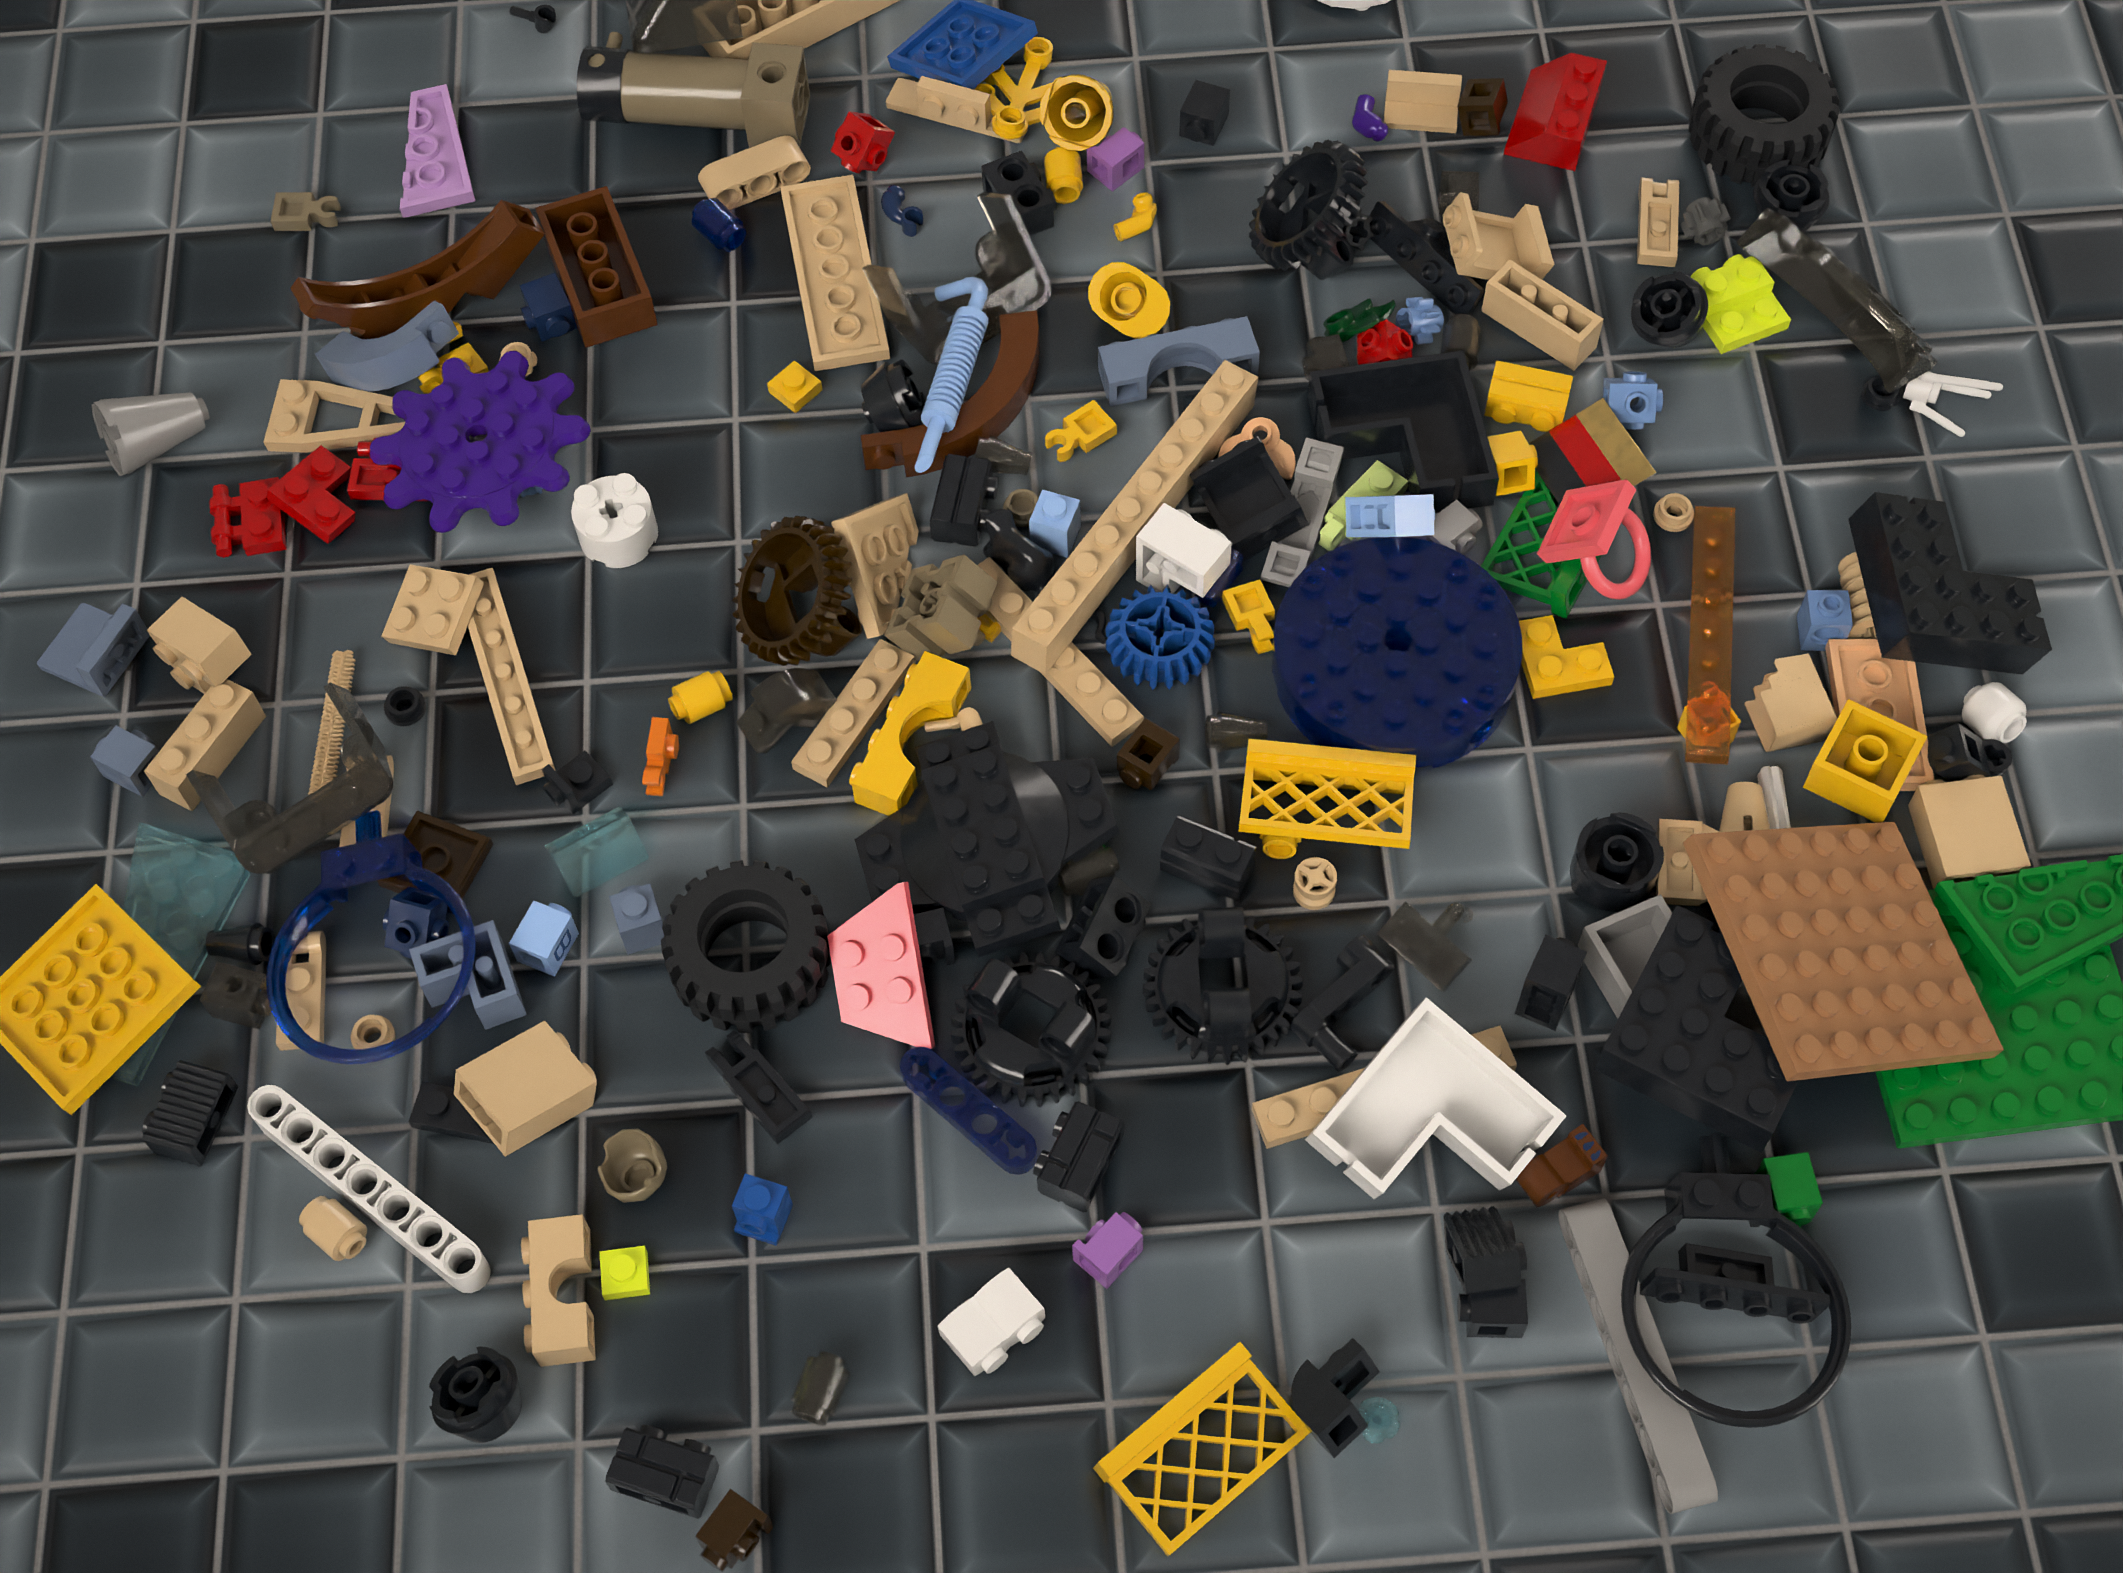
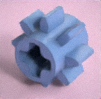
M1407 298V307L1401 308L1397 312L1396 326L1406 330L1411 335L1413 343L1417 345L1433 343L1432 334L1439 333L1444 323L1441 309L1437 305H1433V298Z

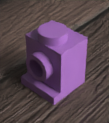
M1125 127L1112 136L1104 138L1099 146L1095 145L1087 149V172L1112 192L1144 168V142L1138 134L1130 132Z
M1115 1212L1107 1222L1101 1219L1090 1229L1085 1237L1086 1244L1078 1239L1072 1245L1073 1261L1108 1289L1143 1251L1142 1228L1127 1213L1122 1212L1119 1215Z

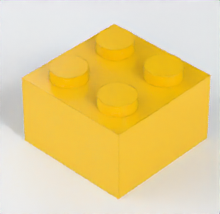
M1848 699L1816 757L1803 788L1875 823L1884 822L1928 736Z

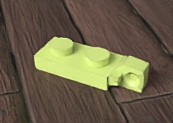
M1377 460L1328 510L1324 517L1326 525L1320 530L1319 534L1321 536L1318 544L1332 552L1346 538L1345 497L1403 495L1408 487V480ZM1347 537V538H1349L1350 540H1353V539H1355V538L1359 540L1361 537Z

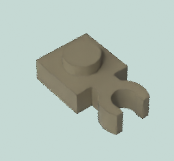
M276 192L270 222L274 231H311L313 222H319L324 227L338 226L335 212L329 211H340L341 206L338 198L335 196H325L316 201L313 192Z

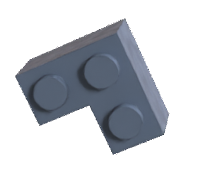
M493 920L409 949L420 987L432 1008L470 994L474 1009L485 1030L527 1015L504 943Z

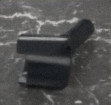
M540 5L535 11L512 6L509 11L510 15L534 22L535 28L540 33H547L550 30L549 21L556 22L555 9L550 5Z

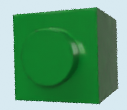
M1804 1152L1763 1159L1755 1174L1770 1176L1773 1207L1798 1226L1810 1223L1823 1202L1809 1153Z

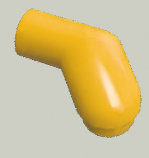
M1147 192L1137 194L1132 201L1135 206L1132 216L1113 225L1115 235L1120 242L1144 233L1152 227L1157 206L1156 203H1153L1151 194Z

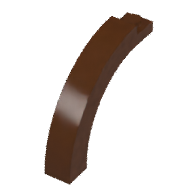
M1037 310L999 315L1001 342L995 365L980 389L968 401L962 404L954 429L942 433L933 463L929 469L922 473L915 471V464L927 427L923 424L901 430L861 435L865 470H886L894 466L904 465L906 478L941 470L945 456L948 454L966 456L968 458L982 450L1004 432L1022 410L1035 383L1040 351Z

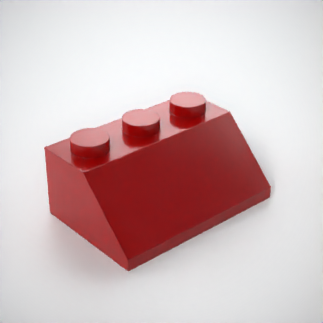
M1571 52L1531 69L1504 149V155L1575 171L1599 98L1607 61Z

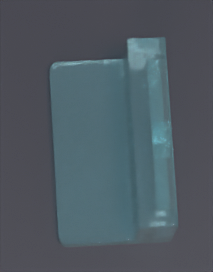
M620 807L545 845L549 856L559 868L567 886L575 897L646 861L649 857L628 814Z

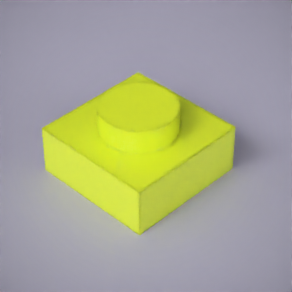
M645 1245L599 1251L602 1296L605 1301L650 1295L648 1252Z

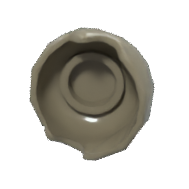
M624 1129L606 1140L603 1145L605 1159L603 1164L598 1166V1172L607 1193L623 1203L644 1201L649 1198L662 1185L666 1176L667 1162L660 1145L650 1135L640 1129Z

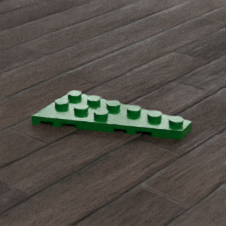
M2123 854L2109 856L2107 860L2087 863V860L2020 869L2017 874L1994 877L1993 874L1976 876L1971 881L1954 883V880L1941 881L1934 888L1935 892L2011 994L2038 982L2123 937Z

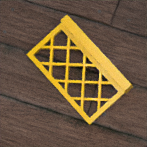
M1248 739L1239 832L1409 849L1416 755ZM1253 780L1272 781L1277 784L1263 791ZM1295 785H1312L1319 788L1306 796ZM1337 789L1359 790L1361 793L1348 800ZM1286 791L1297 802L1283 809L1273 798ZM1379 793L1402 794L1404 797L1390 804ZM1328 795L1339 806L1325 813L1315 802ZM1371 800L1381 811L1368 818L1357 807ZM1261 805H1264L1274 814V816L1267 820L1249 818V813ZM1306 809L1317 820L1310 824L1298 823L1292 816ZM1348 813L1359 824L1353 828L1340 827L1335 820ZM1390 817L1402 828L1401 833L1384 832L1377 825Z
M1241 1342L1231 1348L1093 1467L1104 1483H1109L1167 1556L1178 1549L1310 1433L1301 1419L1251 1361L1252 1355ZM1246 1374L1260 1389L1259 1407L1233 1405L1234 1384ZM1227 1391L1226 1404L1214 1403ZM1266 1398L1276 1409L1266 1408ZM1205 1409L1225 1411L1224 1437L1198 1435L1199 1414ZM1232 1412L1258 1414L1256 1441L1231 1438ZM1265 1415L1283 1417L1296 1433L1284 1443L1264 1442ZM1192 1421L1191 1434L1178 1433ZM1170 1439L1190 1441L1188 1468L1162 1465L1163 1446ZM1197 1442L1223 1444L1221 1471L1195 1469ZM1230 1445L1256 1448L1255 1468L1249 1474L1228 1472ZM1263 1449L1275 1450L1262 1461ZM1156 1452V1464L1143 1463ZM1134 1470L1155 1471L1153 1499L1134 1497L1122 1480ZM1162 1472L1188 1475L1186 1502L1160 1499ZM1195 1476L1221 1478L1220 1499L1213 1505L1193 1503ZM1228 1479L1240 1480L1227 1492ZM1142 1505L1152 1506V1517H1150ZM1159 1506L1185 1509L1184 1530L1171 1541L1158 1526ZM1192 1510L1205 1511L1192 1522Z

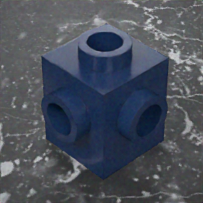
M409 886L391 898L389 908L383 918V930L386 931L384 947L398 950L402 956L411 958L409 949L448 936L450 926L449 922L446 921L449 897Z

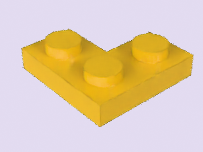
M1553 615L1513 622L1511 631L1532 699L1612 685L1614 674L1603 642L1563 649Z

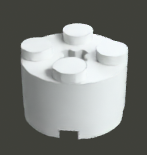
M621 473L617 476H605L588 484L581 485L575 490L571 509L572 520L581 548L589 559L603 562L606 567L624 568L640 562L649 554L648 549L654 541L656 543L658 538V526L649 494L636 481L634 476L627 473Z

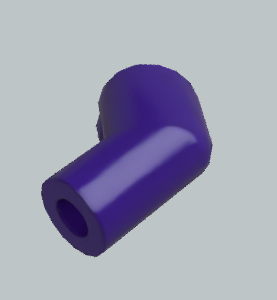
M1366 94L1360 95L1357 98L1353 115V128L1366 138H1372L1376 142L1382 141L1388 134V126L1382 122L1379 116L1373 113L1374 98Z

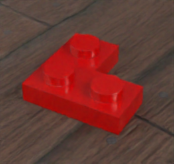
M322 445L267 489V499L327 544L355 521L356 512L330 494L350 477L351 467Z

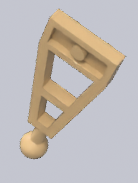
M280 379L264 444L268 451L301 453L313 452L320 445L327 450L355 447L359 441H373L374 438L395 434L403 428L405 422L377 425L380 412L395 415L392 409L393 397L321 381ZM319 399L363 408L358 428L311 433Z

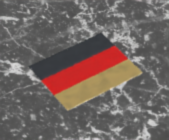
M1604 398L1528 443L1529 445L1533 444L1537 452L1538 466L1535 469L1559 505L1566 490L1625 479L1633 486H1636L1656 473Z

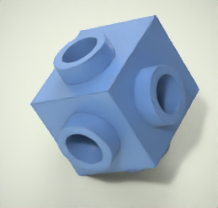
M1627 371L1623 372V378H1604L1603 398L1625 429H1643L1644 423H1655L1656 412H1661L1663 406L1662 389H1657L1658 384L1651 378H1647V373ZM1636 397V400L1630 404L1631 400Z

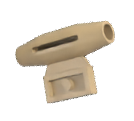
M1736 782L1728 786L1719 831L1703 824V821L1659 819L1657 839L1660 846H1663L1664 861L1656 880V896L1661 894L1665 902L1672 905L1700 906V904L1708 902L1683 842L1692 834L1770 829L1763 789L1759 784Z

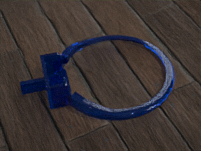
M368 809L359 810V815H355L356 844L321 852L322 882L297 905L284 922L273 944L267 967V996L275 1021L282 1032L301 1050L311 1056L333 1063L364 1064L376 1062L400 1054L420 1043L434 1032L456 1007L469 982L474 964V925L465 902L449 883L435 873L422 868L421 854L402 833L382 837L381 813L378 810L370 812ZM405 874L419 890L428 892L445 902L455 915L460 927L463 957L455 987L441 1010L432 1019L429 1017L413 1031L395 1041L367 1049L351 1050L332 1047L314 1040L304 1032L293 1017L288 1005L285 987L286 972L291 956L301 940L324 916L334 909L329 904L336 899L340 903L347 902L349 886Z

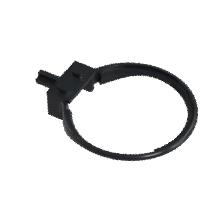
M1712 1133L1710 1136L1699 1137L1703 1173L1680 1172L1664 1190L1667 1214L1656 1221L1642 1235L1628 1257L1621 1290L1624 1326L1633 1351L1642 1367L1664 1393L1687 1410L1705 1419L1734 1427L1758 1428L1779 1425L1793 1420L1815 1407L1830 1392L1840 1377L1848 1357L1851 1342V1313L1848 1298L1836 1268L1820 1245L1805 1230L1773 1207L1770 1176L1764 1174H1731L1727 1137L1721 1136V1133ZM1682 1219L1749 1220L1750 1227L1762 1225L1770 1228L1766 1236L1796 1256L1817 1279L1824 1294L1830 1295L1831 1305L1829 1310L1832 1331L1829 1353L1818 1377L1797 1398L1786 1404L1759 1411L1723 1408L1708 1403L1685 1389L1682 1391L1661 1371L1653 1360L1643 1341L1636 1314L1637 1284L1643 1265L1651 1251L1676 1230V1225Z

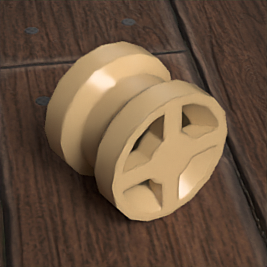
M1310 857L1303 860L1297 866L1294 875L1293 895L1297 903L1309 910H1320L1327 907L1335 896L1337 872L1334 866L1328 860L1320 857ZM1321 885V888L1312 890L1314 886Z

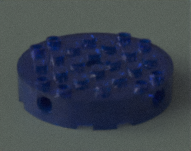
M1368 538L1348 543L1324 554L1305 568L1293 581L1285 593L1276 617L1272 650V673L1274 674L1278 689L1277 695L1285 712L1301 733L1315 745L1416 755V767L1432 765V768H1437L1469 754L1488 739L1500 725L1508 711L1522 660V633L1518 617L1507 594L1485 569L1462 553L1444 545L1418 538Z

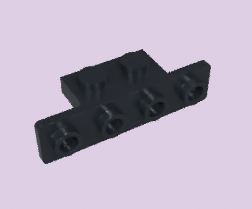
M1385 201L1376 202L1369 215L1373 218L1369 225L1374 236L1369 238L1460 320H1468L1483 296L1484 289L1471 277L1457 274L1444 226L1431 218L1407 222Z
M1685 1243L1678 1251L1680 1270L1657 1267L1640 1283L1641 1295L1656 1297L1658 1301L1663 1303L1683 1301L1700 1304L1702 1308L1708 1310L1723 1308L1740 1310L1752 1317L1766 1315L1784 1317L1788 1321L1797 1324L1814 1321L1831 1305L1829 1294L1775 1286L1772 1257Z

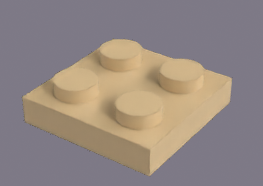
M410 564L381 637L392 644L456 655L484 582L474 575Z

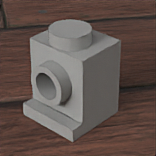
M1455 500L1435 515L1434 535L1420 536L1418 548L1447 573L1452 569L1453 558L1457 555L1463 556L1467 554L1477 541L1476 533L1483 527L1482 520L1474 510L1467 509L1458 500Z

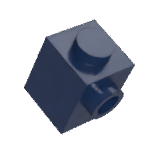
M555 272L519 285L525 302V307L520 308L528 329L536 328L541 341L559 337L577 329L571 305Z

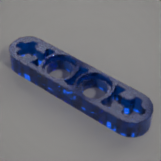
M915 1047L904 1054L900 1063L902 1079L906 1086L1006 1172L1020 1175L1027 1173L1034 1167L1037 1161V1146L1035 1139L1029 1132L934 1051L926 1047ZM926 1062L928 1063L929 1074L936 1080L933 1088L931 1080L923 1073L919 1072L913 1076L912 1065L914 1063L920 1066ZM949 1087H958L965 1093V1097L960 1104L947 1106L940 1100L943 1090ZM987 1114L993 1116L997 1121L996 1128L988 1134L976 1132L972 1128V1122L979 1115ZM1005 1130H1009L1006 1132V1141L1014 1148H1019L1022 1145L1025 1146L1026 1157L1024 1159L1019 1156H1015L1012 1160L1009 1159V1148L1000 1140Z

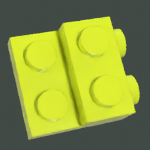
M1741 254L1730 257L1723 264V267L1712 271L1709 267H1702L1690 276L1706 292L1708 312L1702 327L1721 354L1788 329L1791 319L1772 293L1775 282L1756 255L1744 259Z

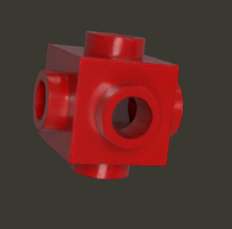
M849 111L843 124L836 131L835 142L830 151L842 159L841 165L852 172L860 173L861 170L877 171L887 157V149L894 137L895 131L870 114Z
M1387 319L1357 335L1358 365L1412 358L1413 341L1411 335Z

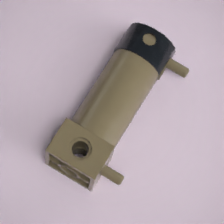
M611 32L608 36L606 47L586 46L581 53L577 71V102L580 115L585 121L624 124L635 122L746 131L749 148L787 135L793 137L798 146H801L810 102L803 46L752 42L749 60L637 52L630 49H622V35L618 32Z

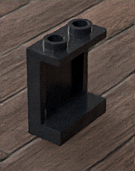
M1259 436L1238 443L1228 453L1215 460L1204 462L1196 471L1190 474L1200 497L1220 532L1232 542L1231 551L1239 564L1270 547L1272 541L1279 542L1309 525L1302 507L1295 495L1291 494Z

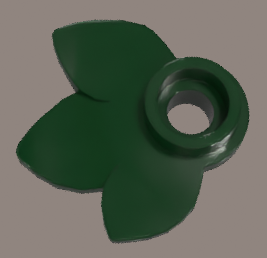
M1369 298L1351 309L1340 310L1324 321L1323 325L1326 329L1324 335L1329 341L1336 340L1338 343L1347 341L1356 334L1362 333L1389 318L1395 309L1396 303L1392 300L1387 304L1373 307V303Z

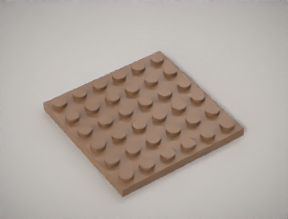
M1895 822L1692 834L1683 842L1786 1081L1994 1058L2004 1050Z

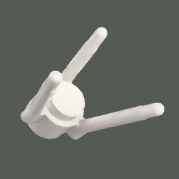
M1913 369L1903 398L1912 401L1910 410L1924 414L1957 436L1963 437L1965 435L1963 429L1926 406L1927 402L1935 404L1941 390L1989 399L1991 392L1986 390L2001 391L2003 385L2001 383L1941 375L1925 370Z

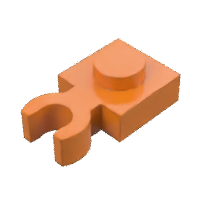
M652 717L646 748L647 764L642 778V784L647 785L646 795L663 796L665 774L669 772L671 759H677L679 737L677 734H673L669 718Z

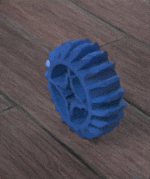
M1168 584L1163 589V592H1156L1153 586L1150 585L1145 595L1135 589L1132 594V600L1122 597L1119 609H1112L1110 622H1108L1105 629L1107 637L1106 650L1108 654H1111L1113 667L1120 666V673L1123 678L1134 674L1136 686L1144 680L1149 681L1152 690L1157 686V682H1165V686L1170 690L1173 686V680L1176 679L1186 685L1189 681V674L1198 677L1202 671V665H1208L1212 649L1215 647V638L1213 637L1215 627L1213 621L1209 620L1207 607L1199 608L1200 602L1197 596L1186 600L1184 589H1181L1177 594H1172ZM1161 629H1164L1163 637H1161L1160 644L1157 646V638L1160 637Z

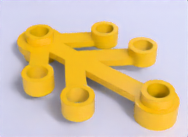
M1033 37L1025 44L1023 58L1026 65L1018 85L1007 75L1002 64L999 69L984 79L986 83L979 84L974 89L990 94L991 114L994 116L992 119V129L998 136L1009 140L1020 138L1027 133L1029 125L1041 122L1040 107L1024 112L1026 106L1041 102L1045 91L1051 84L1061 78L1058 77L1052 83L1033 89L1040 70L1045 69L1052 60L1053 45L1048 39ZM992 85L999 87L1011 102L1010 105H1003L995 96V88Z

